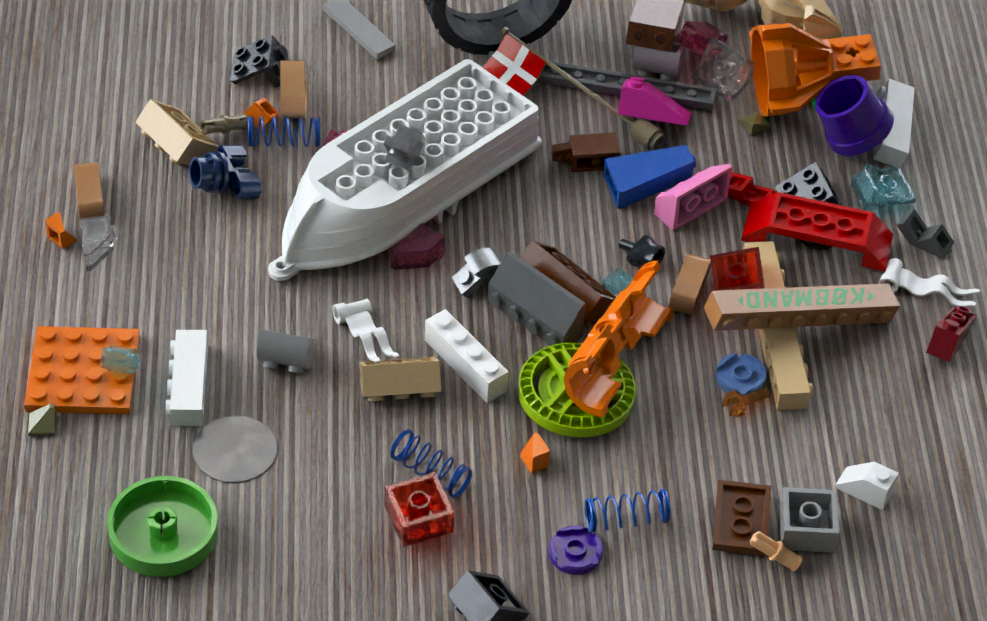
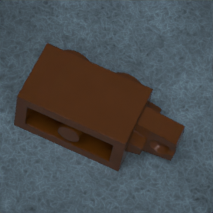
M616 132L569 135L568 142L552 145L551 156L553 162H570L571 172L604 170L605 159L620 156V149Z

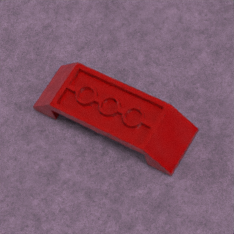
M776 192L750 204L741 241L766 242L768 233L861 252L864 253L861 267L886 271L893 233L874 212Z

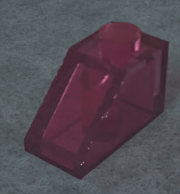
M421 223L391 250V268L400 270L430 267L435 261L442 259L445 254V236Z

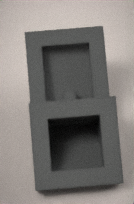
M915 209L908 210L897 224V227L910 245L940 258L944 257L955 243L943 224L927 228Z

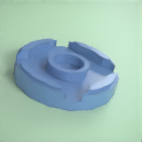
M737 353L724 357L718 363L716 380L720 388L732 396L741 398L752 397L760 393L765 387L767 370L758 358L750 354L737 356Z

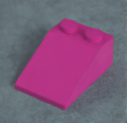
M631 76L622 85L618 108L619 115L688 126L691 112L651 83L644 82V78Z

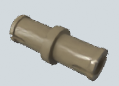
M247 114L230 117L221 115L215 119H203L200 122V129H205L201 131L203 135L218 132L228 134L233 130L248 129V120H244L248 116Z

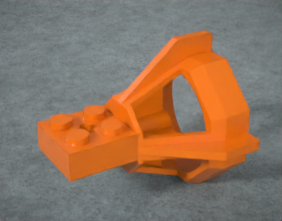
M791 23L755 26L749 32L754 91L762 117L800 111L818 96L826 85L843 76L856 75L864 78L866 81L880 79L881 64L871 34L821 40Z

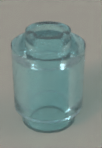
M111 345L109 348L104 347L102 350L100 364L101 368H106L107 371L133 374L135 369L138 370L140 367L141 355L137 354L136 348Z

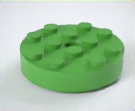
M156 476L138 481L127 487L116 497L108 513V535L114 555L127 568L143 575L166 577L187 572L201 564L210 555L218 538L217 510L211 496L198 484L180 477Z

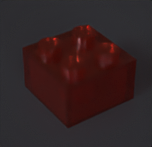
M436 472L385 486L384 506L403 547L454 532L455 513Z

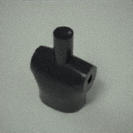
M644 235L636 243L621 239L619 242V248L629 251L626 259L633 266H643L651 261H658L660 264L665 256V247L655 243L653 238L648 235Z

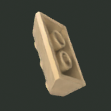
M150 99L136 120V123L142 128V134L153 139L156 142L155 146L161 151L167 152L170 155L169 159L179 166L181 164L190 166L193 157H201L206 152L218 150L219 145L210 136L203 135L202 129L179 108Z
M436 357L380 360L378 363L374 361L359 362L363 397H368V401L384 400L385 395H394V399L410 398L409 394L420 393V397H434L435 392H441L440 361Z

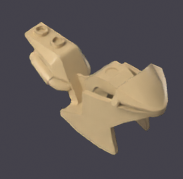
M686 0L685 3L727 12L748 0ZM757 0L762 8L761 19L765 25L791 23L821 40L840 38L843 35V26L836 19L825 0Z

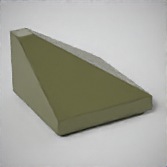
M758 111L738 119V122L751 136L771 127Z
M49 404L29 413L28 436L55 435V404Z

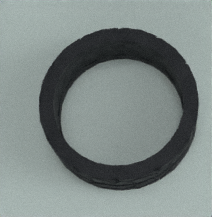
M424 0L435 29L439 30L438 33L443 40L456 49L460 48V51L474 55H489L490 51L496 52L504 38L501 35L504 27L509 28L510 33L525 44L533 43L557 25V22L562 19L572 0H518L503 9L473 14L460 12L446 5L447 0Z

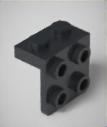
M273 35L238 48L233 57L230 81L233 84H237L264 73L275 87H279L280 61H287V49Z

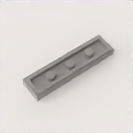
M331 0L323 4V10L376 60L395 51V44L347 0Z

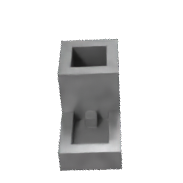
M399 124L394 137L387 135L383 145L388 150L385 161L407 169L412 168L426 140L423 133Z
M482 248L473 251L464 257L467 264L451 278L461 294L468 298L484 282H490L504 256L492 248Z

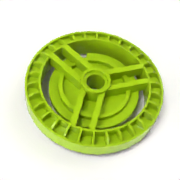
M567 342L554 344L534 353L525 362L519 375L518 397L520 404L527 415L538 425L563 436L593 437L611 432L627 420L632 412L636 397L634 376L621 359H619L621 366L611 379L622 384L610 401L618 400V402L608 409L604 417L594 416L580 409L570 399L565 390L564 374L569 367L570 360L583 343ZM543 371H545L539 380L538 397L534 390L533 382L535 381L537 376H539Z

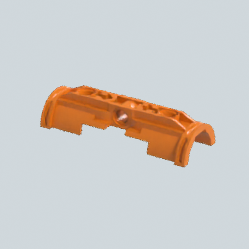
M658 261L648 262L638 270L632 282L617 295L569 362V367L564 374L565 390L570 399L580 409L591 415L604 417L608 412V404L622 385L621 382L611 379L621 366L618 355L623 347L626 346L627 349L632 350L642 335L655 337L666 321L670 322L674 316L672 308H666L657 304L650 297H646L644 291L660 269Z

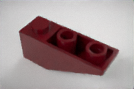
M953 306L935 326L926 353L950 362L957 354L977 315L971 313V310L967 307Z

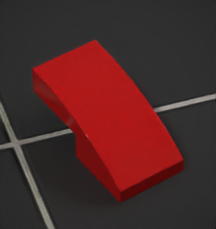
M731 172L728 195L749 207L751 203L775 193L773 189L754 185L753 177Z

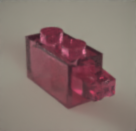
M686 21L676 42L696 55L719 56L725 49L729 36L708 22Z

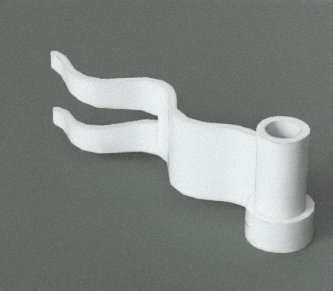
M896 258L889 260L886 271L882 274L879 284L889 283L893 293L898 290V287L905 288L915 296H926L933 292L940 293L945 296L951 305L956 307H975L976 302L955 299L947 287L958 296L979 294L980 289H960L945 275L939 274L929 279L920 278L913 272L903 269L902 261Z
M368 299L349 304L339 303L333 305L332 310L336 323H347L352 336L355 338L361 337L366 355L370 361L380 362L374 350L372 333L377 338L380 348L385 355L394 358L399 357L398 353L392 351L384 328L375 327L370 315L372 307Z

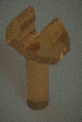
M763 388L741 396L733 390L725 395L722 406L736 404L730 407L729 416L740 417L745 415L747 405L770 397V392L767 388Z

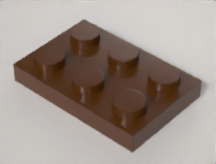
M718 480L712 550L767 556L750 544V540L753 534L758 531L766 536L769 535L771 486Z

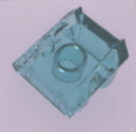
M866 164L861 172L852 175L850 187L854 188L863 205V210L916 202V197L900 168L885 166L884 169H879L873 164Z

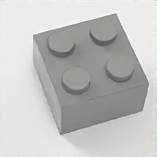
M783 487L779 504L780 541L784 543V547L791 551L835 553L839 537L837 490Z

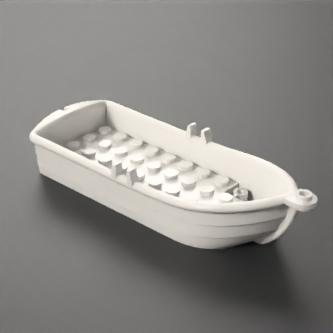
M465 59L332 140L316 152L300 180L284 223L282 256L269 264V276L274 280L284 281L296 275L300 270L328 269L352 264L390 248L432 218L439 224L442 223L444 210L454 215L459 200L541 147L542 139L538 136V106L472 60ZM399 124L422 132L426 138L416 163L410 169L385 161L388 150L383 145L387 135L394 137Z

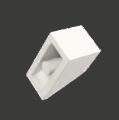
M876 462L849 466L844 470L835 488L883 510L894 493L899 473Z

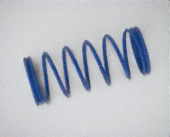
M249 116L248 146L255 147L257 145L262 123L264 142L267 147L271 143L274 124L278 145L280 147L283 145L286 125L288 124L290 142L294 147L297 142L300 123L303 143L307 147L310 141L313 122L315 146L319 147L320 117H312L310 120L307 144L302 118H298L293 144L289 118L286 117L280 144L277 121L274 116L267 144L263 117L261 116L259 119L257 138L254 143V118Z
M410 429L398 435L390 450L392 459L395 461L404 460V466L409 469L415 467V473L419 476L426 474V479L429 483L437 482L440 490L448 489V494L452 498H456L464 492L472 477L471 468L465 467L464 464L460 465L452 475L449 486L441 488L439 481L451 469L454 458H448L440 469L438 479L431 481L428 478V473L439 463L443 454L442 450H438L432 456L426 472L419 473L417 465L429 454L431 442L425 444L420 450L415 465L408 466L406 458L417 448L420 436L414 437V432ZM410 433L406 447L399 455L395 456L394 453L399 442L406 434ZM416 438H418V441H417L415 447H414V448L412 449V451L407 455V452L409 451L410 447L412 446L413 441H414ZM429 445V448H428L426 454H425L424 457L418 462L421 453H422L423 450ZM440 452V456H439L438 460H437V461L435 462V464L430 468V465H431L433 459H434L435 456ZM451 460L448 469L441 476V473L445 465ZM468 470L463 485L456 493L452 494L456 482Z
M664 488L660 489L658 494L656 491L651 490L646 502L642 493L637 492L633 498V505L628 495L623 493L619 500V506L616 500L609 495L606 498L605 507H603L597 497L593 500L587 498L585 501V516L590 532L597 530V515L594 501L597 500L604 516L605 529L608 530L607 504L609 498L615 504L619 527L622 529L621 503L623 496L627 498L630 504L633 525L636 527L635 502L638 494L643 499L647 512V522L650 525L649 500L652 492L658 499L662 522L669 523L671 519V506L668 493Z

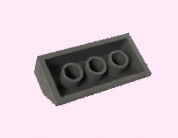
M511 251L506 253L488 284V301L491 305L505 312L512 320L522 324L532 334L542 338L549 346L567 342L576 343L582 338L586 303Z

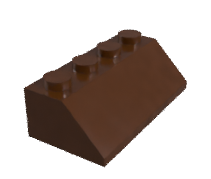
M532 240L520 257L586 303L584 324L586 322L596 324L616 298L612 292L556 247Z

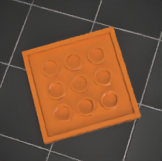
M37 326L24 403L25 412H33L49 404H55L56 413L130 414L140 339L139 329Z

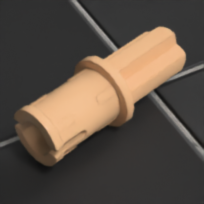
M760 531L754 533L750 540V544L768 555L769 560H776L793 572L798 569L802 562V556L784 547L783 542H776Z

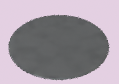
M227 416L212 421L197 434L193 443V457L197 466L208 476L225 482H242L261 475L272 465L277 454V441L272 431L262 422L245 416Z

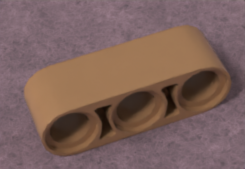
M98 162L73 165L80 221L104 219Z
M687 254L672 291L668 308H672L673 311L694 315L709 276L712 264L711 259Z

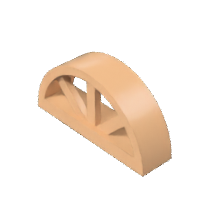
M280 61L282 118H306L307 75L305 61Z

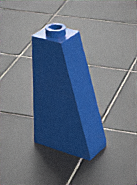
M687 145L605 159L603 176L617 209H621L691 178L693 168L696 167V158L694 154L690 153Z

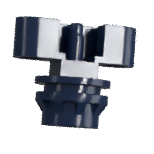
M220 145L217 151L206 152L201 157H193L190 162L189 178L192 187L195 189H203L207 193L220 194L226 188H230L235 199H258L261 194V183L257 174L250 173L249 168L241 167L245 163V157H247V153L242 145Z

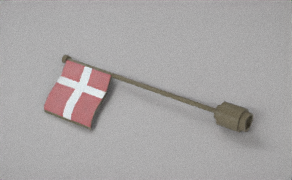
M504 27L502 29L501 35L504 36L497 51L482 67L525 97L538 81L547 64L631 125L630 136L644 147L658 150L663 145L666 136L656 125L647 119L641 118L632 121L625 115H619L616 108L510 33L509 28Z

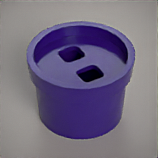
M848 75L835 79L820 91L815 101V108L825 128V137L832 151L839 155L855 156L868 152L878 146L892 130L894 124L892 111L882 99L876 96L866 80L860 76Z

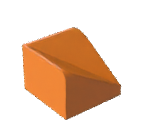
M265 98L254 102L244 113L248 117L253 116L254 126L257 129L261 116L263 117L264 127L272 122L274 116L276 118L279 116V113Z
M60 212L45 220L47 237L60 248L66 249L77 241L75 237L64 230Z
M537 432L532 435L520 454V458L531 474L548 468L550 461V449Z

